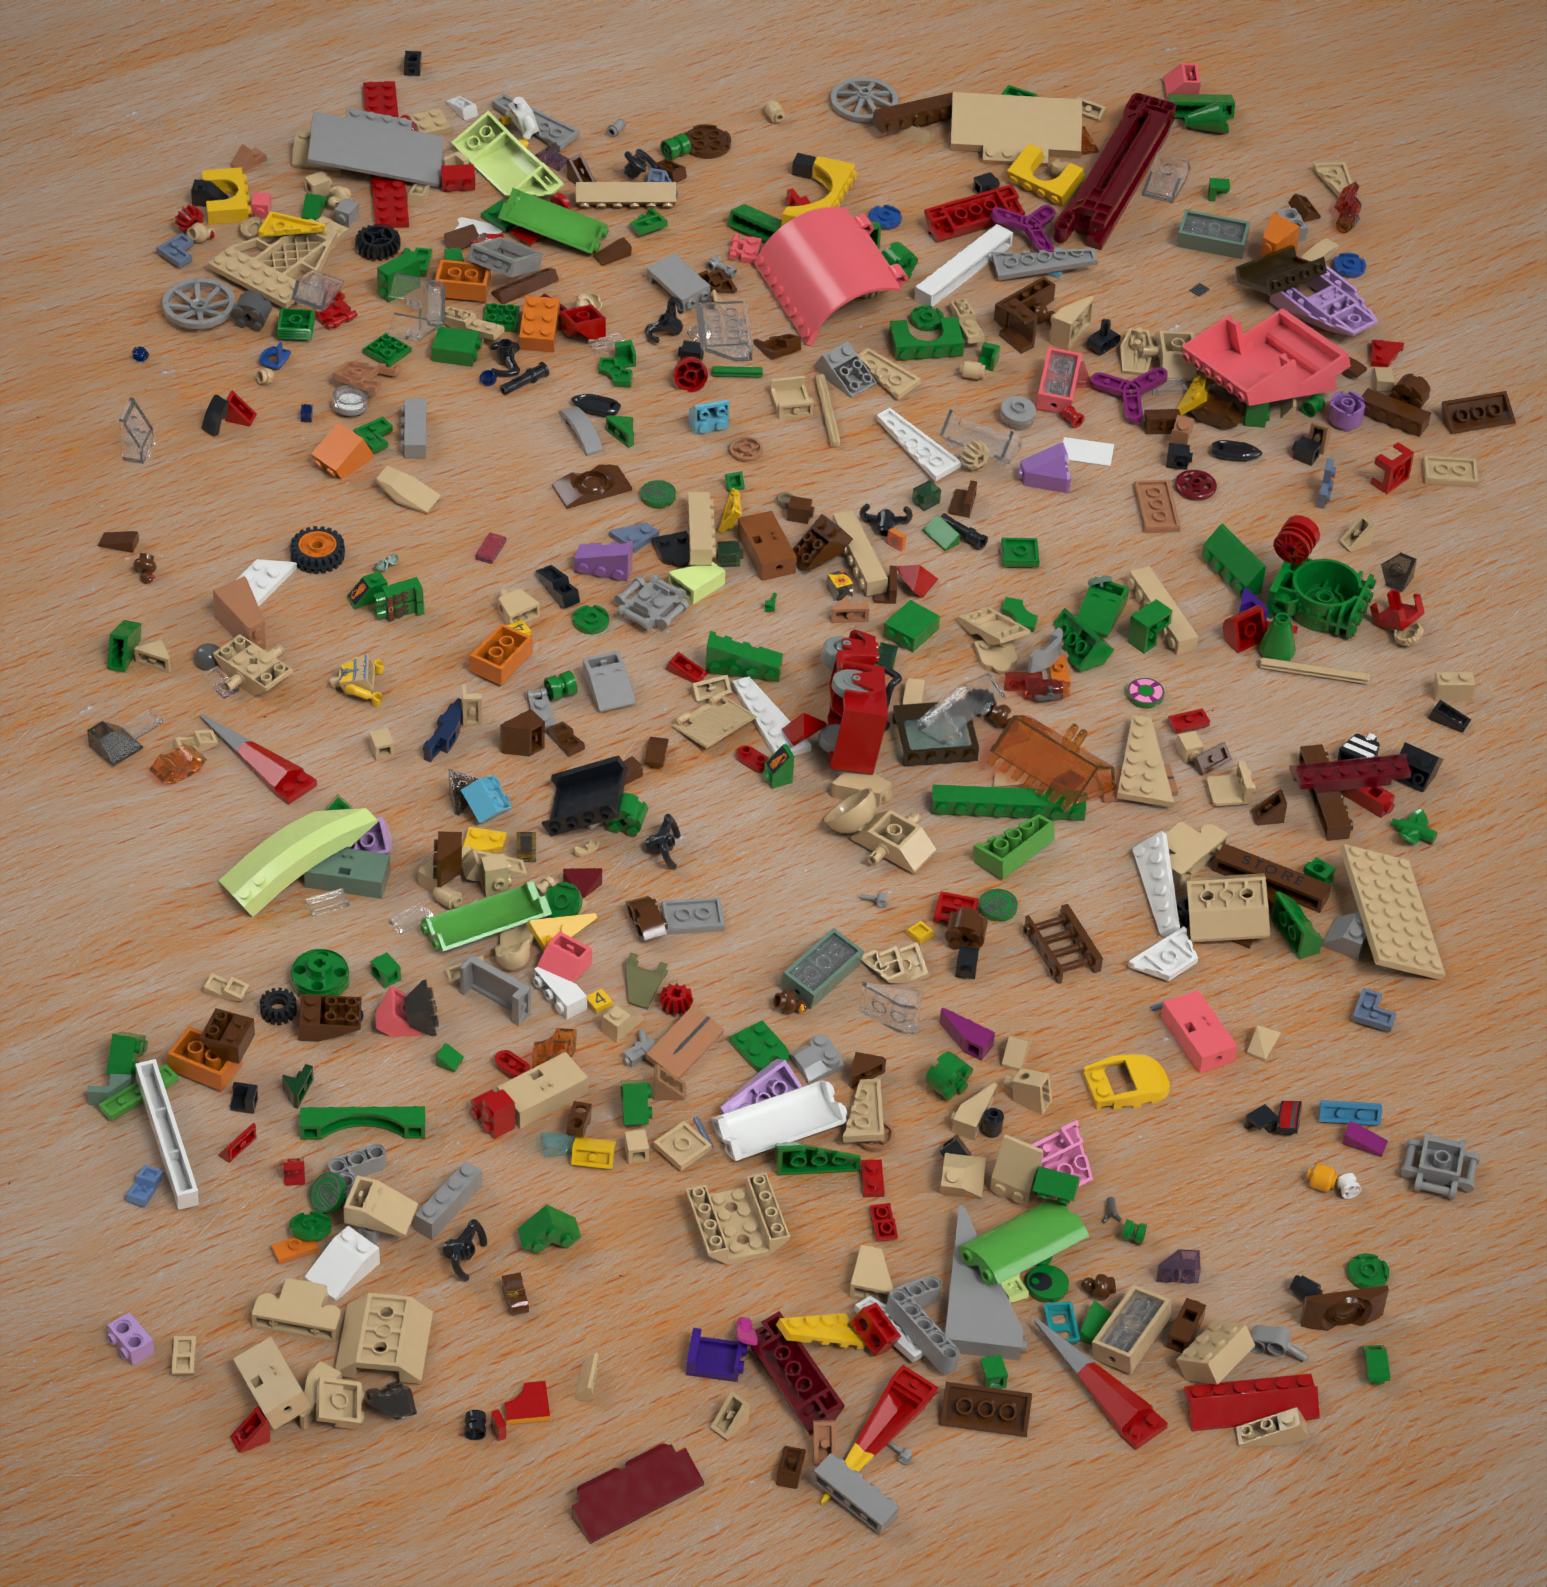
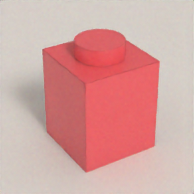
M254 192L251 202L252 217L266 219L272 208L271 193Z

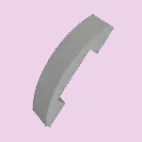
M574 406L559 410V414L564 422L571 425L580 439V446L587 456L603 452V447L595 428L587 415L579 407Z
M1057 628L1051 634L1050 645L1044 651L1036 649L1029 656L1028 673L1044 670L1058 660L1061 653L1062 628Z

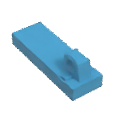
M1320 1100L1318 1119L1319 1122L1349 1124L1351 1121L1364 1125H1380L1382 1104Z

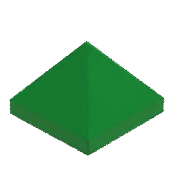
M742 471L725 474L727 492L731 491L732 488L736 490L745 489Z

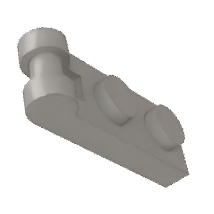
M540 688L538 691H533V689L527 690L530 709L545 721V731H547V728L555 725L547 696V689Z

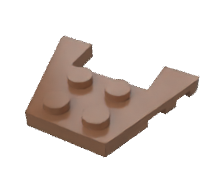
M346 361L333 372V380L376 394L381 390V382L371 381L372 378L378 373L397 376L401 372V365L395 364V367H386V364L379 363L377 366H369V362Z

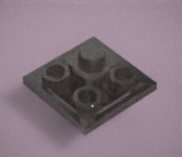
M102 721L87 730L89 747L111 766H115L143 749V745L119 725Z
M422 980L404 998L408 1025L410 1028L430 1036H437L436 1027H439L438 1016L434 1015L437 1012L436 1000H432L434 999L432 987H428L427 980Z
M398 1381L387 1384V1388L381 1390L372 1388L365 1391L366 1394H364L363 1400L365 1403L395 1420L417 1414L411 1388L402 1383L399 1384Z

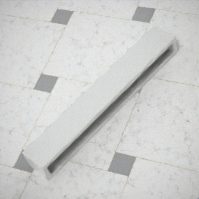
M996 224L984 235L978 237L972 244H969L967 248L959 252L954 258L948 260L945 265L938 268L932 275L928 276L920 284H917L914 289V300L922 305L935 306L992 261L991 252H1004L1011 247L1013 232Z
M156 1059L136 1063V1079L177 1208L180 1210L199 1205L198 1189Z

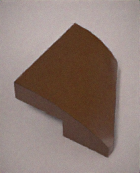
M721 268L710 273L706 270L698 274L710 285V292L712 290H716V292H737L731 278L726 277Z
M793 334L771 336L766 341L753 340L754 345L762 353L773 359L801 350L800 336Z

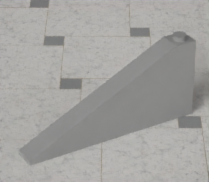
M959 1205L945 1335L959 1349L960 1354L985 1357L1002 1355L1003 1359L1020 1361L1021 1352L1026 1353L1027 1340L1023 1339L1024 1330L1001 1283L985 1285L979 1266H965L961 1258L958 1246L978 1237L964 1206Z

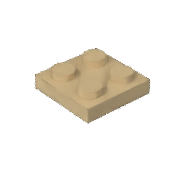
M441 109L409 115L417 125L418 132L433 135L451 133V126Z
M685 1121L653 1142V1147L680 1171L712 1150V1144Z

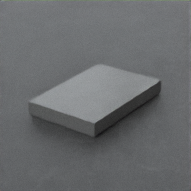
M720 897L661 901L663 918L666 919L668 924L667 935L725 931Z

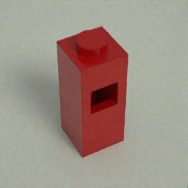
M1380 786L1345 790L1344 793L1345 797L1379 818H1382L1387 813H1391L1395 806L1393 804L1395 795Z

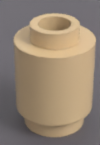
M774 100L766 103L765 112L773 123L782 122L786 117V112L781 105Z
M965 360L964 364L961 363L960 374H963V378L984 379L986 365H982L980 362Z
M447 884L442 887H435L433 897L437 902L451 910L461 905V892Z

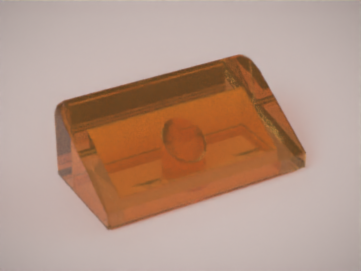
M1082 126L1081 154L1100 152L1086 127Z

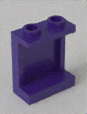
M693 1328L687 1357L686 1375L738 1382L739 1374H743L745 1361L741 1360L742 1356L746 1357L748 1344L740 1341L701 1337L702 1329Z

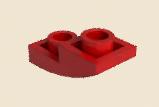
M891 1203L870 1205L869 1211L876 1240L898 1239Z

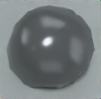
M212 643L200 645L194 654V664L202 670H213L218 664L213 653L220 647Z

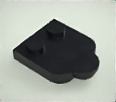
M687 531L652 538V544L663 564H674L678 568H684L688 565L690 554Z

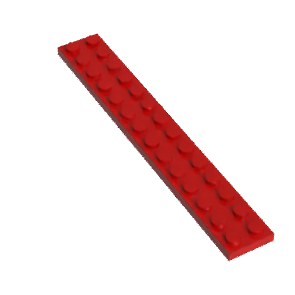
M395 81L363 82L365 111L399 118ZM371 174L375 224L388 225V227L409 228L405 181Z

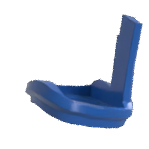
M279 342L277 347L271 346L265 349L260 355L259 362L266 368L279 370L289 359L291 351L283 349L282 342ZM276 355L277 362H272L268 358Z

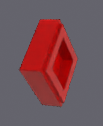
M500 1410L491 1411V1426L498 1441L506 1439L505 1421Z

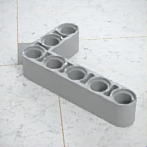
M372 1144L335 1157L329 1161V1172L340 1175L346 1183V1188L344 1187L346 1196L342 1203L343 1206L347 1201L357 1175L365 1177L379 1172L386 1167V1149L383 1145ZM355 1226L357 1232L374 1245L380 1241L381 1232Z
M929 1275L892 1289L885 1307L886 1312L939 1371L947 1374L954 1372L960 1355L959 1349L922 1309L937 1301L942 1286L941 1280L936 1276Z

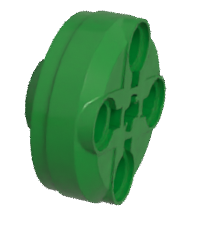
M313 949L297 957L292 965L291 984L295 992L300 996L301 994L339 996L350 985L347 962L335 951Z

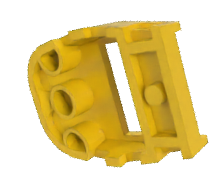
M1146 1055L1110 1056L1083 1068L1082 1075L1097 1111H1100L1102 1106H1112L1113 1110L1122 1109V1106H1132L1133 1109L1140 1108L1143 1103L1149 1102L1153 1104L1162 1101L1168 1096L1170 1091V1083L1165 1070L1156 1060ZM1126 1064L1136 1090L1114 1095L1105 1071L1108 1067L1115 1065L1116 1067H1121Z

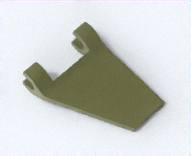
M630 953L626 963L629 1004L648 1010L662 980L668 973V970H666L668 964L660 962L657 971L654 972L638 967V954Z

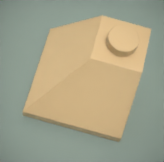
M945 1153L940 1194L982 1199L986 1158Z

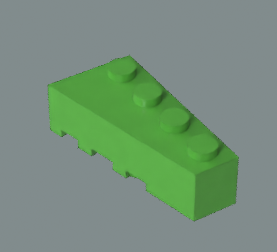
M1039 814L1020 823L1018 828H1009L1001 836L988 838L987 842L982 845L980 843L975 844L974 863L1001 879L1006 878L1055 840L1054 822Z

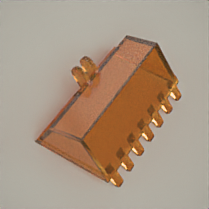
M1013 715L995 744L989 750L992 752L987 760L989 765L994 766L999 758L1004 759L999 768L1000 772L1005 774L1013 765L1017 767L1011 776L1013 780L1018 781L1024 772L1029 775L1023 784L1026 788H1031L1036 780L1040 781L1041 784L1036 790V794L1039 796H1043L1048 788L1053 789L1054 791L1048 798V801L1052 804H1055L1061 795L1066 797L1060 807L1064 811H1068L1073 803L1078 804L1117 789L1114 767L1080 747L1088 734L1087 731L1081 729L1074 740L1071 741L1078 731V725L1072 724L1064 736L1029 715Z

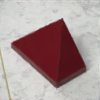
M563 868V882H568L577 887L581 892L582 899H584L602 885V868Z

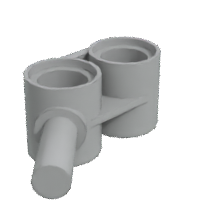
M1262 1325L1253 1327L1250 1335L1255 1346L1251 1349V1352L1262 1354L1267 1347L1270 1353L1277 1356L1284 1355L1287 1351L1302 1362L1307 1359L1308 1355L1291 1344V1333L1286 1328Z

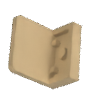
M1238 761L1236 775L1209 776L1206 781L1214 806L1251 804L1252 795L1256 791L1255 782L1251 781V769L1247 767L1246 761Z

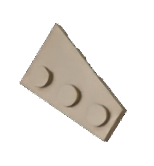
M1345 162L1313 163V170L1338 198L1355 197L1356 191Z

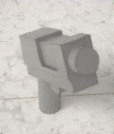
M644 1029L638 1030L639 1041L634 1043V1047L623 1052V1063L625 1066H636L638 1062L646 1059V1053L655 1045L651 1037L647 1039Z

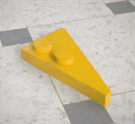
M270 211L258 230V237L324 232L326 226L322 223Z
M732 488L718 527V531L722 534L727 529L731 530L736 520L742 514L739 490Z
M595 913L530 920L526 924L544 952L547 944L559 931L572 937L598 917Z

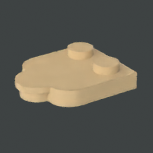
M985 640L974 641V648L983 669L1004 675L1010 668L1016 666L1017 654L1011 640L998 645H988Z

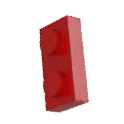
M1203 708L1168 716V723L1175 734L1210 725V720Z
M882 1159L861 1160L863 1198L884 1197Z

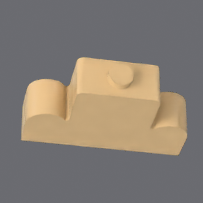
M1179 822L1169 831H1165L1174 885L1181 887L1186 882V878H1191L1213 860L1222 845L1228 843L1229 834L1213 824L1203 825L1199 833L1184 822Z
M287 1278L279 1299L270 1293L262 1294L257 1298L251 1314L252 1327L336 1343L341 1330V1312L337 1306L327 1305L328 1290L326 1285Z

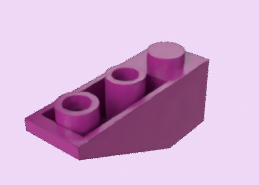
M942 1007L939 1021L941 1026L964 1053L982 1061L994 1046L995 1032Z

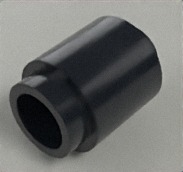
M989 1108L984 1112L982 1130L989 1138H996L1002 1132L1004 1114L1001 1110Z
M1296 1275L1289 1290L1293 1291L1294 1295L1305 1300V1296L1319 1295L1323 1292L1319 1283L1303 1275Z

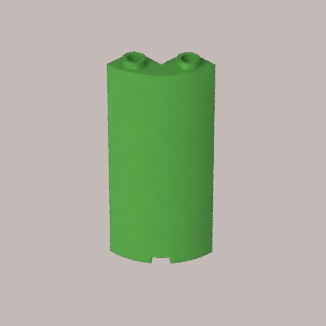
M512 188L507 203H503L498 217L590 254L598 252L602 238H606L609 232L608 224L515 188Z
M533 880L502 893L431 917H425L421 920L420 927L424 935L427 934L434 950L443 952L522 925L527 921L551 915L552 912L546 896H539Z
M1049 1199L958 1247L965 1266L978 1265L985 1285H997L1089 1237V1234L1080 1217L1068 1210V1205L1057 1202L1054 1199Z

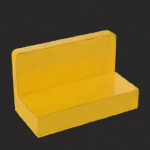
M575 1137L572 1147L571 1165L613 1169L616 1141Z

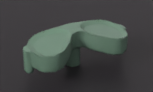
M1101 576L1099 578H1091L1088 580V587L1090 588L1098 583L1100 587H1103V582H1113L1112 577Z

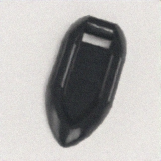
M580 394L571 398L574 405L581 410L602 416H615L621 408V404L618 401L596 394Z
M1218 440L1212 443L1211 452L1221 458L1243 461L1256 459L1262 455L1261 450L1245 442Z

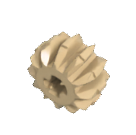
M972 440L970 444L967 443L966 448H963L964 451L960 454V461L967 469L978 471L980 467L983 468L984 463H987V459L990 457V450L983 442Z

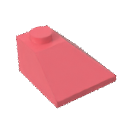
M390 986L375 1013L376 1028L390 1037L420 1036L422 1034L421 1003L394 986Z

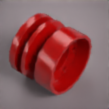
M1302 515L1289 517L1274 539L1273 547L1276 554L1282 560L1291 564L1305 562L1320 540L1319 528L1315 522Z

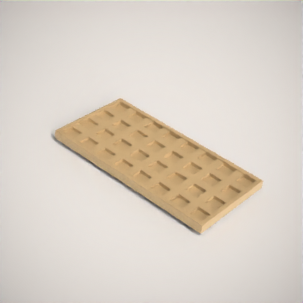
M1344 844L1340 851L1375 964L1442 980L1446 974L1409 860Z

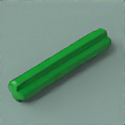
M713 366L712 376L763 377V368Z

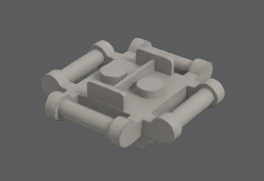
M654 575L649 583H646L642 577L637 576L628 588L614 597L615 602L620 605L617 614L622 617L626 616L641 624L646 630L650 628L656 629L658 626L666 629L676 616L689 608L688 602L683 600L686 591L668 584L657 575ZM637 588L640 589V591L637 594H635L630 600L626 599Z
M1426 1132L1424 1142L1414 1139L1407 1140L1405 1163L1401 1167L1400 1174L1404 1178L1416 1177L1415 1191L1425 1190L1447 1195L1449 1198L1455 1199L1457 1187L1462 1188L1466 1192L1474 1190L1476 1165L1479 1164L1480 1156L1476 1153L1465 1151L1466 1141L1460 1140V1142L1432 1136V1133ZM1422 1151L1419 1167H1413L1415 1152ZM1463 1161L1468 1163L1466 1178L1460 1177Z

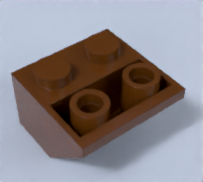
M532 709L505 721L500 725L501 752L503 754L530 757L545 749V721Z
M438 831V839H434V851H437V853L433 854V866L437 867H433V879H437V887L444 886L461 874L462 832Z
M215 1008L200 1036V1041L220 1059L240 1064L255 1036L254 1018Z

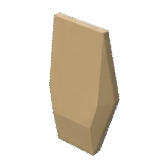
M1141 327L1136 329L1129 328L1120 345L1122 373L1142 375L1148 372L1153 356H1142V346H1153L1149 330H1143Z
M386 466L375 481L396 503L425 514L441 498L440 494L417 478L390 466Z

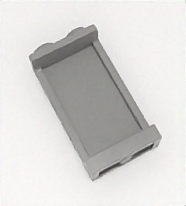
M675 253L647 267L648 281L650 283L657 281L672 296L679 298L682 301L684 312L711 298L710 285Z
M473 955L461 964L459 969L461 994L465 995L470 989H473L511 1010L512 1023L517 1026L531 1014V987Z

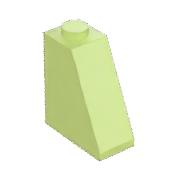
M712 562V565H696L669 572L668 584L678 589H684L686 591L684 598L695 604L725 585L726 571L714 562Z

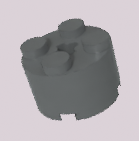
M245 291L244 294L240 295L232 310L236 325L240 328L250 327L255 331H260L272 311L270 301L263 299V295L259 292Z

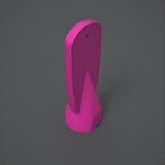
M740 1317L736 1322L737 1339L749 1345H757L758 1339L755 1330L752 1328L751 1319Z

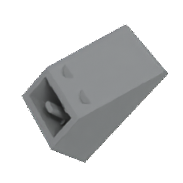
M848 341L822 355L815 364L821 374L825 375L826 380L850 398L877 384V381Z
M619 651L583 658V677L599 712L636 705L625 664Z

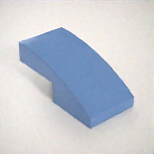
M144 1165L136 1175L135 1184L127 1192L126 1201L145 1207L155 1193L164 1175V1171Z

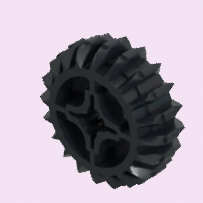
M374 223L373 226L368 225L367 228L362 227V230L358 231L355 238V247L358 254L362 255L363 258L367 257L368 260H388L389 257H394V254H398V250L401 247V238L398 231L394 230L393 227L383 226L382 224L376 225Z

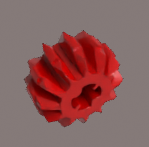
M187 205L186 208L182 207V210L178 211L179 214L175 216L176 226L184 233H187L188 228L193 224L204 222L203 213L194 205Z
M669 983L667 987H663L659 995L661 1009L666 1010L667 1015L673 1013L674 1016L677 1013L684 1015L685 1011H688L693 1003L691 989L686 988L685 984L679 986L678 983L675 985Z

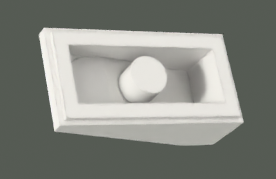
M461 96L446 101L463 120L478 116L476 104Z

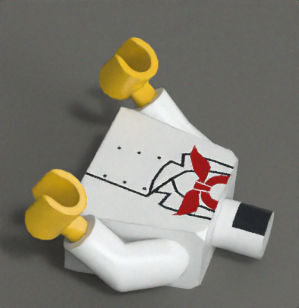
M516 97L509 103L506 116H500L498 121L502 122L503 126L510 125L512 120L524 137L523 139H518V141L525 148H528V139L540 130L530 106L522 97Z

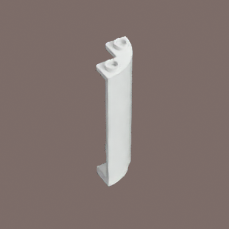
M821 1080L712 1117L711 1120L720 1143L723 1142L725 1144V1152L731 1159L737 1161L775 1148L776 1143H789L847 1123V1110L842 1103L834 1101L833 1095L835 1092L832 1084Z

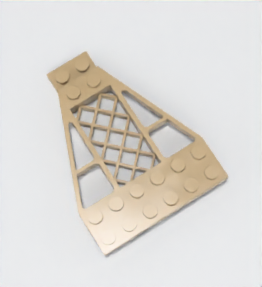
M321 216L316 221L308 219L325 224L326 230L318 233L256 237L228 247L208 262V269L250 291L259 292L263 295L262 297L283 308H288L292 304L298 306L309 298L308 293L330 251L335 248L337 242L348 235V228L324 216ZM279 239L273 244H267V242ZM256 246L264 250L256 257H250L241 252ZM318 261V263H317V265H316L315 267H312V266H311V265H313L315 262ZM303 271L311 274L306 284H302L294 280V278Z

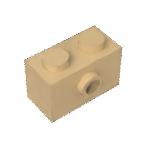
M1436 672L1433 684L1435 701H1472L1475 690L1473 672Z
M504 853L481 857V885L485 898L507 891L509 886L512 885L509 874L511 872L510 861H506Z

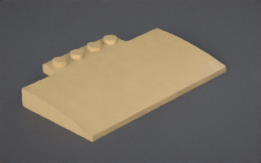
M953 92L950 150L983 152L982 163L1012 165L1030 143L1043 149L1044 160L1039 165L1041 167H1048V156L1080 158L1082 99Z

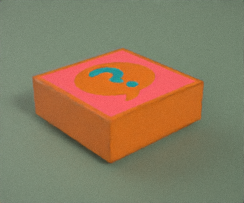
M891 528L888 530L887 544L902 552L906 546V535Z

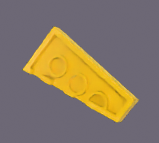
M846 1313L780 1318L776 1324L785 1339L789 1341L811 1343L812 1340L821 1343V1345H829L831 1342L838 1343L839 1347L845 1348L849 1345H855L856 1349L861 1350L866 1346L850 1324L851 1320Z

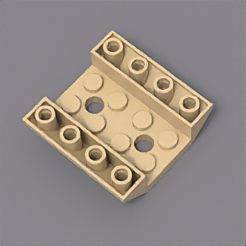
M1264 873L1186 878L1191 942L1270 938L1267 887ZM1248 893L1252 896L1250 898H1245L1242 895ZM1211 896L1212 899L1204 900L1203 897Z
M767 1173L747 1176L746 1187L714 1194H709L706 1185L686 1189V1194L708 1256L730 1265L769 1257L790 1240L788 1229ZM732 1207L735 1208L736 1211L729 1212L726 1209ZM739 1240H746V1241H748V1243H746V1244H741V1243H739L738 1241H739Z
M367 1293L347 1304L335 1369L342 1372V1377L350 1378L357 1377L358 1368L399 1371L400 1382L421 1384L433 1311L410 1296ZM384 1312L392 1313L389 1317H383L381 1314ZM377 1347L386 1348L383 1352H377L375 1349Z

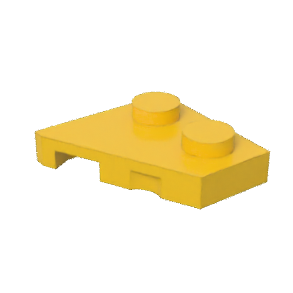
M469 827L463 848L471 846L474 850L488 853L503 852L507 840V832Z

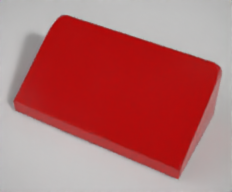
M252 1123L218 1156L228 1163L235 1159L257 1138L256 1124Z

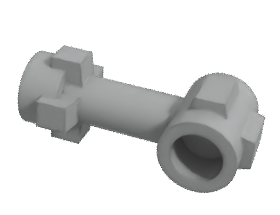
M716 255L707 260L706 267L710 271L721 268L726 276L730 278L736 276L737 269L730 264L728 266L722 264V259Z

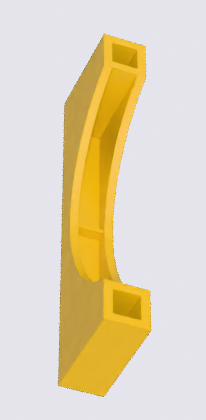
M818 156L813 164L812 178L822 183L830 193L825 198L811 204L787 206L782 214L781 227L793 218L808 211L825 207H839L840 202L844 200V196L848 194L849 188L852 187L853 180L855 181L857 178L856 164Z

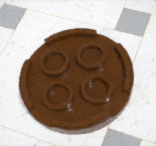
M715 125L693 126V129L684 133L691 143V151L688 154L697 158H718L725 155L731 148L730 134L727 131L718 129Z

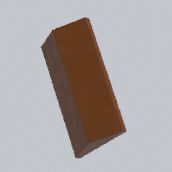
M1507 391L1442 401L1441 403L1443 422L1450 434L1516 423Z
M946 1382L940 1425L1027 1437L1032 1393Z

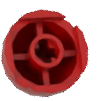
M688 356L677 362L674 367L673 376L675 384L679 389L688 390L687 392H696L704 387L708 379V372L702 360L697 357Z

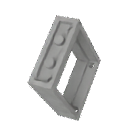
M498 237L471 244L467 260L511 278L540 270L544 254Z

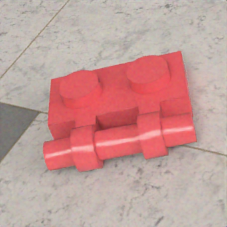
M735 234L730 242L729 259L741 258L742 263L754 264L756 257L760 253L762 238L745 236L744 240H740V235Z

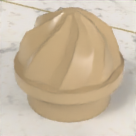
M269 368L258 370L256 373L258 383L268 385L273 382V371Z

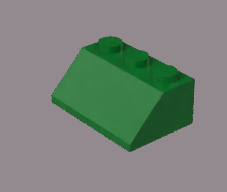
M1276 892L1271 920L1298 959L1319 954L1323 941L1321 935L1313 928L1312 922L1306 918L1302 908L1297 905L1294 899L1281 892Z

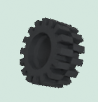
M278 987L277 991L275 988H271L272 992L269 990L265 991V994H262L260 999L262 1019H265L267 1023L271 1021V1025H275V1022H278V1025H282V1022L287 1024L288 1019L292 1021L294 1019L293 1016L295 1017L297 1012L296 997L293 992L289 993V990L286 988L282 991L280 987ZM276 1004L285 1005V1007L280 1009L272 1008Z

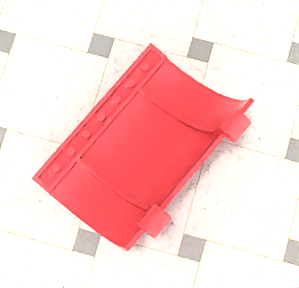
M825 207L808 211L793 218L779 228L765 243L754 261L760 274L807 345L812 346L820 333L819 328L833 312L847 302L861 295L876 291L891 290L900 292V286H903L908 281V276L899 264L890 266L869 234L872 233L874 226L865 214H859L853 218L847 208Z

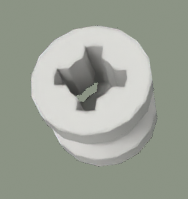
M1353 1173L1343 1174L1336 1181V1185L1341 1189V1195L1345 1199L1356 1197L1362 1190L1360 1184L1356 1182L1357 1179Z

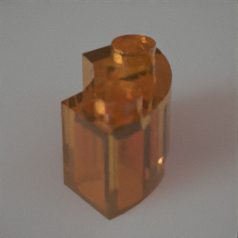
M182 743L173 752L165 755L160 754L149 770L163 783L175 784L190 777L195 772H199L207 759L193 746Z
M556 1028L555 1033L549 1039L534 1042L532 1069L564 1052L572 1058L577 1046V1029Z

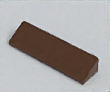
M545 268L493 290L491 293L500 303L506 304L559 281L556 269Z

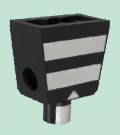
M1371 733L1367 734L1366 737L1355 734L1340 747L1337 760L1378 756L1380 744L1377 742V737Z

